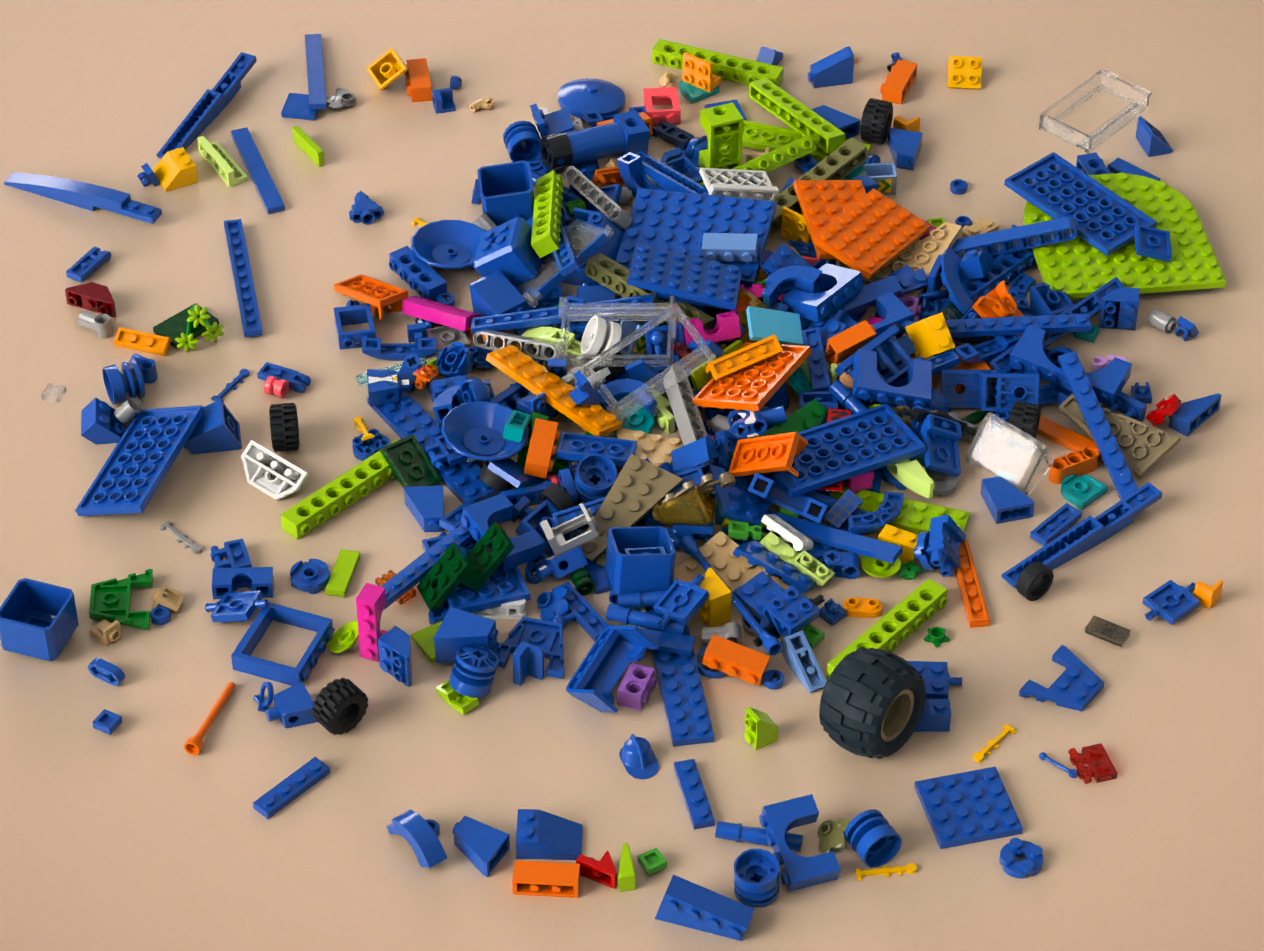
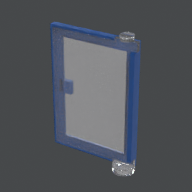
M579 218L565 229L578 267L614 236V230L609 225L601 228ZM552 252L542 258L539 274L535 278L515 288L526 299L527 303L532 308H535L540 300L569 275L564 277L561 275Z

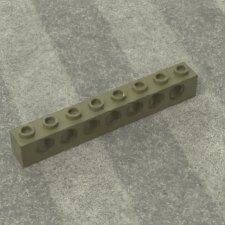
M852 137L798 180H842L869 159L867 146ZM794 182L771 200L777 202V208L769 237L781 228L783 207H787L797 213L802 212L793 186Z
M598 253L587 259L584 275L624 298L653 294L655 311H649V313L668 324L699 318L703 323L704 330L712 329L715 318L689 303L655 298V291L627 285L630 269L604 254Z

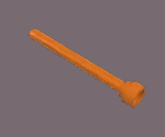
M234 682L227 684L196 735L188 738L184 744V749L189 754L197 755L203 747L202 739L235 689Z

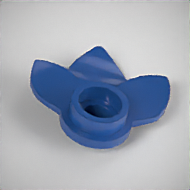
M558 587L553 592H543L538 596L537 604L541 610L540 617L542 620L551 621L553 616H563L569 611L570 605L564 599L568 594L566 588Z

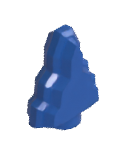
M362 191L356 194L354 198L355 203L352 205V210L349 211L350 220L354 223L362 222L366 225L372 224L384 215L382 206L372 201Z

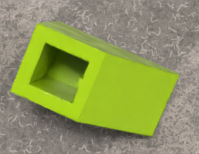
M751 707L746 708V718L744 719V738L746 742L751 744L755 750L776 742L778 726L767 713Z

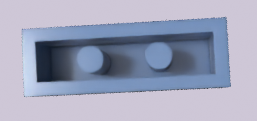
M704 233L702 242V256L704 260L757 262L759 251L758 234Z

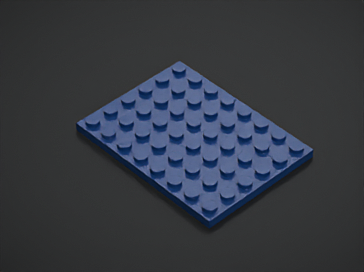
M638 188L630 213L632 222L625 229L616 262L630 269L636 243L647 244L653 248H664L670 252H681L687 256H697L703 259L702 242L704 233L758 234L759 251L757 262H720L721 264L735 265L738 268H742L740 285L752 286V284H756L761 266L759 256L760 254L762 256L763 251H765L777 202Z

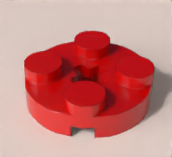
M1175 393L1166 400L1163 398L1156 404L1157 409L1155 411L1152 410L1146 415L1147 420L1153 426L1159 425L1165 421L1163 418L1167 415L1171 416L1180 407L1181 400Z

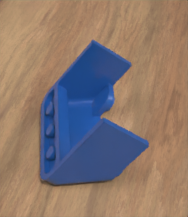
M574 207L573 214L575 220L579 218L603 228L607 233L614 235L590 257L602 253L616 261L624 231L600 212ZM587 260L573 274L561 282L581 286L582 283H591L592 286H598L599 284L584 275ZM557 263L552 265L554 275L559 271Z
M610 625L602 631L569 681L566 691L600 712L617 713L618 709L613 706L614 696L610 692L630 662L642 660L646 655L647 649H658L659 645L637 626Z

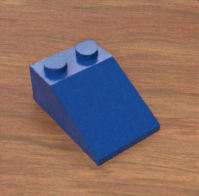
M546 499L521 521L515 532L518 535H522L535 530L545 542L543 553L548 556L553 553V550L540 522L547 520L551 529L556 527L552 514L559 512V510ZM575 529L566 533L564 538L568 541L582 533Z
M518 809L516 859L576 860L582 852L583 825L539 809Z

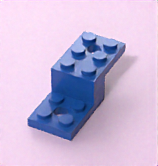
M941 369L940 394L948 401L947 408L1011 411L1016 401L1038 405L1039 374L1000 373L998 370ZM961 383L965 386V390L958 394L955 392V386ZM1019 387L1024 389L1022 397L1014 395V391Z

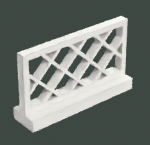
M700 168L699 171L709 192L708 195L771 201L779 192L777 186H772L766 171Z

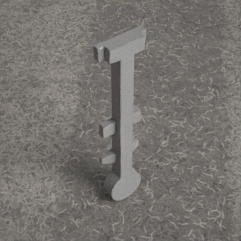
M167 521L159 528L161 531L167 529L178 538L176 540L178 543L183 542L186 544L184 548L190 547L193 554L202 552L201 545H195L194 541L187 539L188 536L186 534L182 535L171 527V522Z

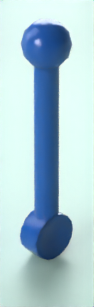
M1045 752L1040 753L1039 758L1041 760H1046L1069 773L1071 778L1077 777V770H1070L1048 757Z

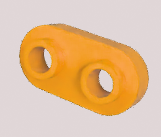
M850 597L843 601L842 608L847 611L846 616L877 618L882 614L883 604L874 598Z

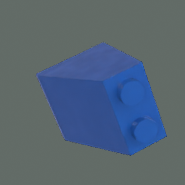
M499 270L469 284L474 313L490 316L528 311L526 299Z
M220 399L203 407L205 412L184 445V448H188L192 454L239 450L242 448L239 422Z
M450 607L434 636L436 662H454L457 650L467 644L484 646L496 654L499 647L496 621Z

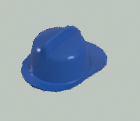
M707 136L692 138L687 148L682 151L680 157L686 156L696 167H699V151L708 149Z
M631 734L630 739L624 743L619 752L620 759L629 775L641 780L649 779L658 771V760L650 743L645 738L635 737L634 734Z

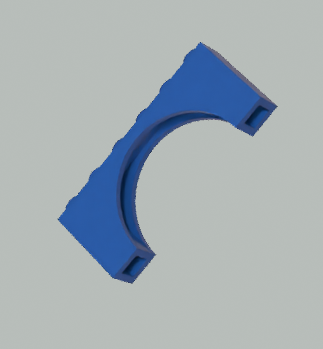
M1028 325L1010 354L1009 367L1025 373H1038L1040 379L1071 390L1062 369L1054 365L1044 353L1043 345L1045 344L1046 331ZM1114 357L1104 368L1086 373L1098 401L1113 406L1131 375L1132 363Z

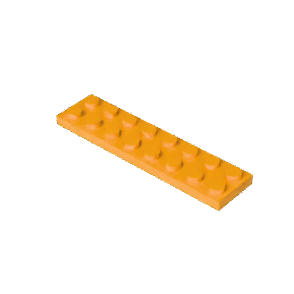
M508 345L487 354L486 360L536 396L541 392L545 393L546 403L593 436L602 437L621 428L623 422L617 419L615 415L604 410L599 404L577 405L569 396V393L574 390L572 385L567 384L559 376L548 371L546 367L538 364L530 356L525 355L516 346Z

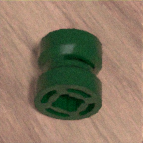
M579 568L572 572L571 580L573 585H575V589L582 596L591 594L595 589V584L588 569Z

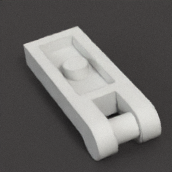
M764 514L761 522L767 525V529L775 533L777 532L781 535V539L792 543L796 551H807L813 548V541L780 517L775 514Z
M523 599L504 603L500 607L472 612V614L485 618L521 620L523 617H526V610L524 609L526 601Z

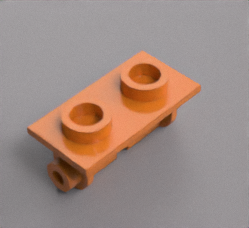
M423 365L413 372V375L417 376L414 385L417 389H423L428 382L433 381L441 373L432 365Z

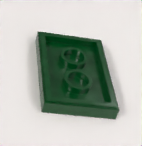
M193 305L154 326L153 332L156 335L170 337V345L177 349L179 343L175 341V338H182L181 333L186 334L187 318H189L188 310ZM206 311L205 314L211 316L210 319H207L211 326L214 322H217V325H219V319ZM193 323L191 324L190 334H194L193 339L207 331L205 326L198 324L196 328H194Z
M413 434L381 448V454L403 488L437 486L442 483V478Z

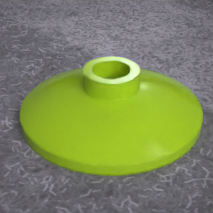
M863 556L861 565L867 574L877 578H887L899 572L901 560L898 557L893 564Z
M352 621L343 625L333 634V639L328 644V648L332 653H340L355 646L359 638L358 621Z

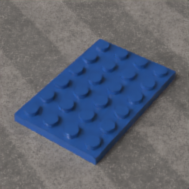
M636 243L627 285L735 310L742 268H738L735 265L721 264L718 261L704 260L697 256H687L681 252L675 253L664 248H653L647 244Z
M446 535L422 540L424 551L426 552ZM472 540L463 548L471 551L478 541ZM517 566L506 571H502L498 567L478 592L460 583L447 598L446 602L449 608L453 607L472 613L500 607L501 604L523 599L528 601L531 600V597Z

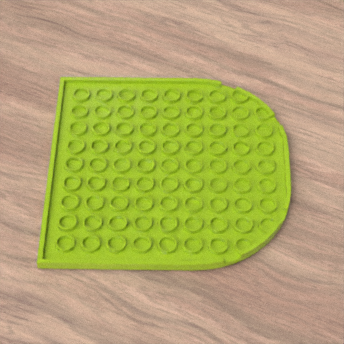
M1120 172L1089 176L1157 221L1156 229L1170 232L1172 253L1170 262L1136 255L1135 240L1109 256H1106L1079 236L1070 241L1031 248L1043 282L1050 285V288L1057 292L1059 290L1065 292L1070 299L1086 298L1115 277L1125 287L1139 288V294L1226 287L1225 277L1199 216L1190 201L1179 191L1164 182L1140 175ZM1028 201L1026 202L1023 225L1053 220V218Z

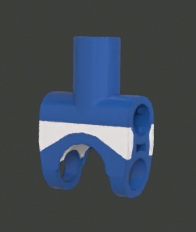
M783 406L765 410L760 409L754 412L751 410H733L728 415V423L731 426L732 435L741 439L762 435L766 432L768 426L787 422ZM734 415L741 416V419L731 422V418ZM735 428H745L741 434L734 432Z

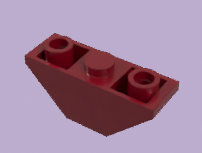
M90 282L65 289L67 304L96 313L107 314L113 318L116 317L115 303L108 286Z

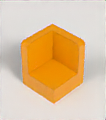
M898 115L894 118L893 128L919 132L920 118L916 117L907 121Z
M1219 580L1213 587L1198 581L1195 584L1194 597L1200 600V604L1210 609L1221 598L1223 581Z

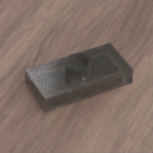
M1093 616L1085 627V633L1119 647L1123 646L1131 632L1130 629L1097 616Z

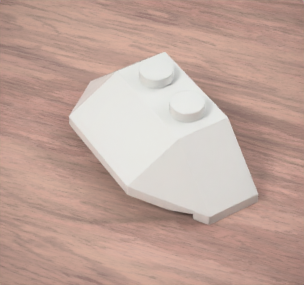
M253 440L250 441L241 455L247 482L277 501L298 491L309 475Z

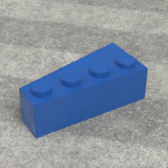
M673 874L655 919L742 941L755 909Z

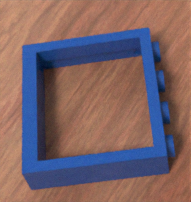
M269 602L268 608H261L232 653L233 670L291 686L304 682L305 679L309 678L311 669L317 665L321 653L325 652L329 640L333 639L335 629L333 628L332 619ZM273 620L317 632L296 668L251 656Z

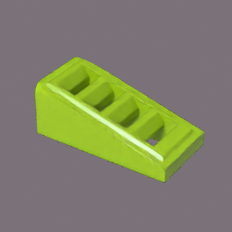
M623 843L618 874V888L620 892L631 891L636 888V874L629 844Z

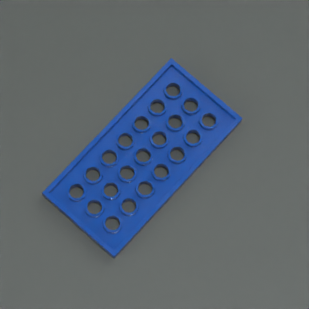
M1055 152L1005 179V186L1051 218H1074L1077 226V236L1106 256L1135 240L1134 227L1136 224L1156 228L1157 221Z
M886 403L798 432L799 435L808 441V445L797 457H794L792 467L799 473V479L791 472L777 471L770 473L788 495L793 498L926 452V446Z
M203 406L141 409L133 418L75 510L77 515L143 513L205 412Z

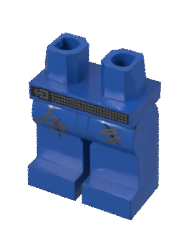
M950 515L931 518L928 539L930 546L926 547V552L931 557L930 563L933 566L940 567L939 573L942 577L952 576L954 569L960 568V543L966 541L965 533L957 526Z

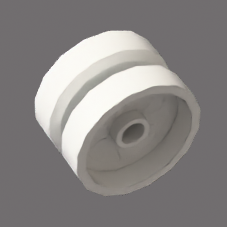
M596 315L589 320L582 336L581 353L589 357L596 355L598 360L606 363L609 362L615 355L620 343L621 325L613 321L606 323L604 318Z

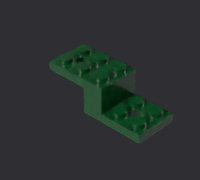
M497 522L493 523L471 551L453 542L417 585V589L428 608L436 613L460 583L478 592L514 549V545L501 524Z

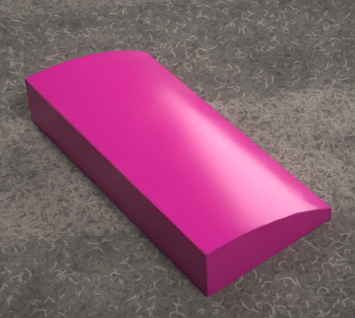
M418 296L404 299L402 305V314L462 331H467L471 328L472 318L483 316Z

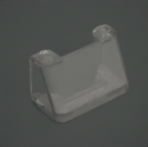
M990 412L984 417L965 455L966 463L973 469L983 466L997 476L1004 478L1027 496L1030 495L1055 463L1048 448L1043 443Z

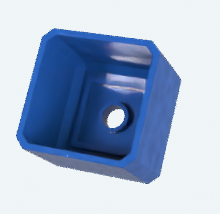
M518 161L483 166L477 170L483 213H486L497 226L516 218L517 213L521 214V218L530 219L533 217L534 190L529 162Z
M516 217L481 234L473 267L482 278L499 270L516 287L535 278L539 274L542 258H539L531 246L532 228L525 219Z
M653 526L612 527L608 529L605 568L613 592L622 594L637 591L644 593L668 590L673 584L676 551L667 528ZM662 546L666 554L621 553L627 548Z
M27 578L18 580L0 607V641L3 650L46 661H54L58 658L79 625L74 593L71 589Z

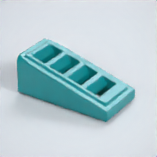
M513 410L505 424L503 438L520 443L532 415Z

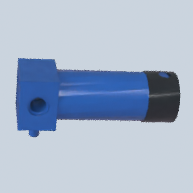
M636 110L614 114V121L610 124L543 136L540 141L541 157L545 167L548 170H554L618 155L622 157L629 152L635 154L643 151L647 154L650 130Z

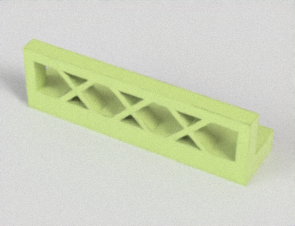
M204 136L197 138L200 154L229 187L248 181V176L217 141L209 143Z

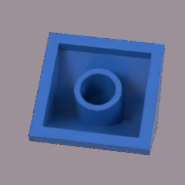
M1140 116L1137 122L1136 139L1147 156L1153 157L1172 153L1173 149L1161 131Z

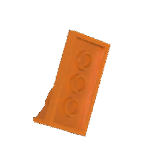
M363 274L334 284V291L341 293L343 296H349L354 300L371 304V312L379 317V320H382L384 317L383 309L391 313L402 311L403 300L408 298V290Z
M1004 280L988 294L981 296L972 306L981 318L1024 316L1017 308L1013 297L1008 293Z
M797 432L740 439L737 441L728 472L733 474L734 477L754 475L755 473L783 471L791 472L798 477V471L792 467L793 460L808 445V441Z

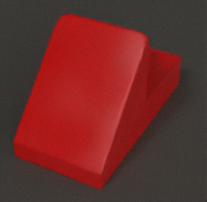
M609 851L605 852L600 861L582 854L578 856L576 863L580 864V876L613 889L617 887V871Z

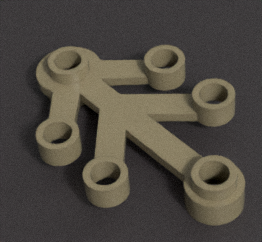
M725 472L719 475V480L714 481L712 474L709 473L701 477L702 482L695 486L694 481L691 480L682 484L684 489L675 494L673 492L665 495L662 504L666 506V509L677 507L683 501L688 502L695 499V495L712 493L714 491L713 486L720 484L721 488L730 487L736 483L733 474Z

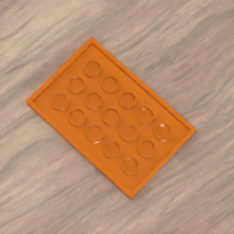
M795 180L793 184L811 239L866 195L862 180ZM813 243L819 260L837 259Z
M873 188L814 235L812 242L853 270L860 271L862 276L870 280L926 234L931 225Z
M745 342L741 348H744L753 343ZM780 344L783 349L782 353L716 382L712 378L692 401L697 406L703 408L714 407L719 409L759 411L812 353L810 346Z

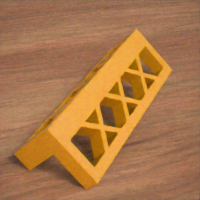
M774 334L709 362L705 372L707 375L711 373L716 382L782 353L783 349Z

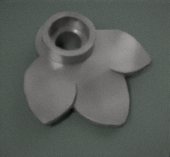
M337 88L335 96L326 97V103L332 109L352 107L356 104V97L346 89Z

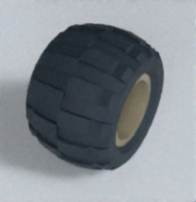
M864 647L851 652L836 666L824 687L819 708V718L823 730L840 747L855 755L878 759L887 758L897 752L909 740L919 723L926 696L924 679L905 659L889 651L875 648L867 649Z

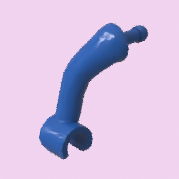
M937 290L921 294L919 299L923 300L922 307L924 309L927 307L926 300L949 298L948 290Z

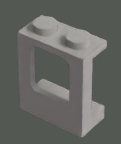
M583 503L579 504L583 514L552 529L547 520L540 522L555 556L598 536L596 528L599 526L590 508L585 509ZM583 525H589L591 530L568 541L565 540L564 535Z

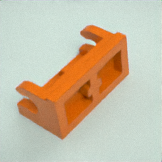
M618 166L595 170L592 182L598 188L615 184L626 187Z

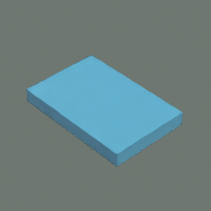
M753 306L747 307L746 313L750 340L760 341L775 334L780 344L804 345L799 314Z

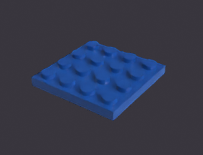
M996 767L915 781V790L940 849L1019 835L1023 832V827Z

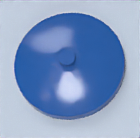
M582 78L569 81L559 89L558 103L562 109L566 108L570 115L578 118H583L582 112L599 111L601 116L619 114L624 109L625 94L621 88L611 82L595 78Z

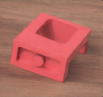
M677 87L643 88V106H645L646 114L652 118V126H657L662 121L672 125L680 124L681 110ZM672 105L673 108L655 110L653 106Z

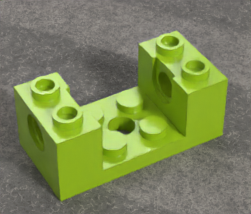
M733 102L700 110V124L708 135V149L699 151L700 168L732 169L741 165L743 117Z

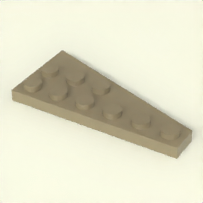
M1071 394L1058 408L1093 439L1074 395ZM1102 408L1130 471L1139 479L1181 441L1178 436H1171L1163 430H1156L1143 422L1120 413L1116 414L1108 408Z
M630 454L594 517L599 526L596 528L598 536L578 545L581 547L586 560L593 563L607 550L608 529L612 527L634 526L665 495L669 494L676 486H679L683 479L640 457Z

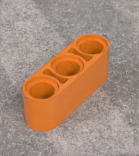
M1087 446L1051 460L1049 480L1052 483L1061 484L1063 479L1069 475L1082 476L1095 471L1098 468L1099 450L1096 447Z

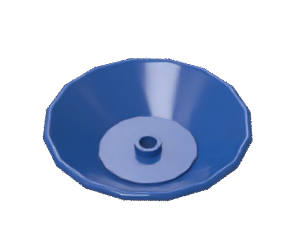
M461 220L435 221L424 225L415 232L411 238V249L419 259L429 265L445 270H458L473 266L480 236L486 231L473 223Z
M475 401L463 403L451 409L442 421L441 432L446 443L457 453L474 460L497 461L508 459L519 453L528 442L529 429L527 427L520 443L504 439L505 424L513 410L495 402Z

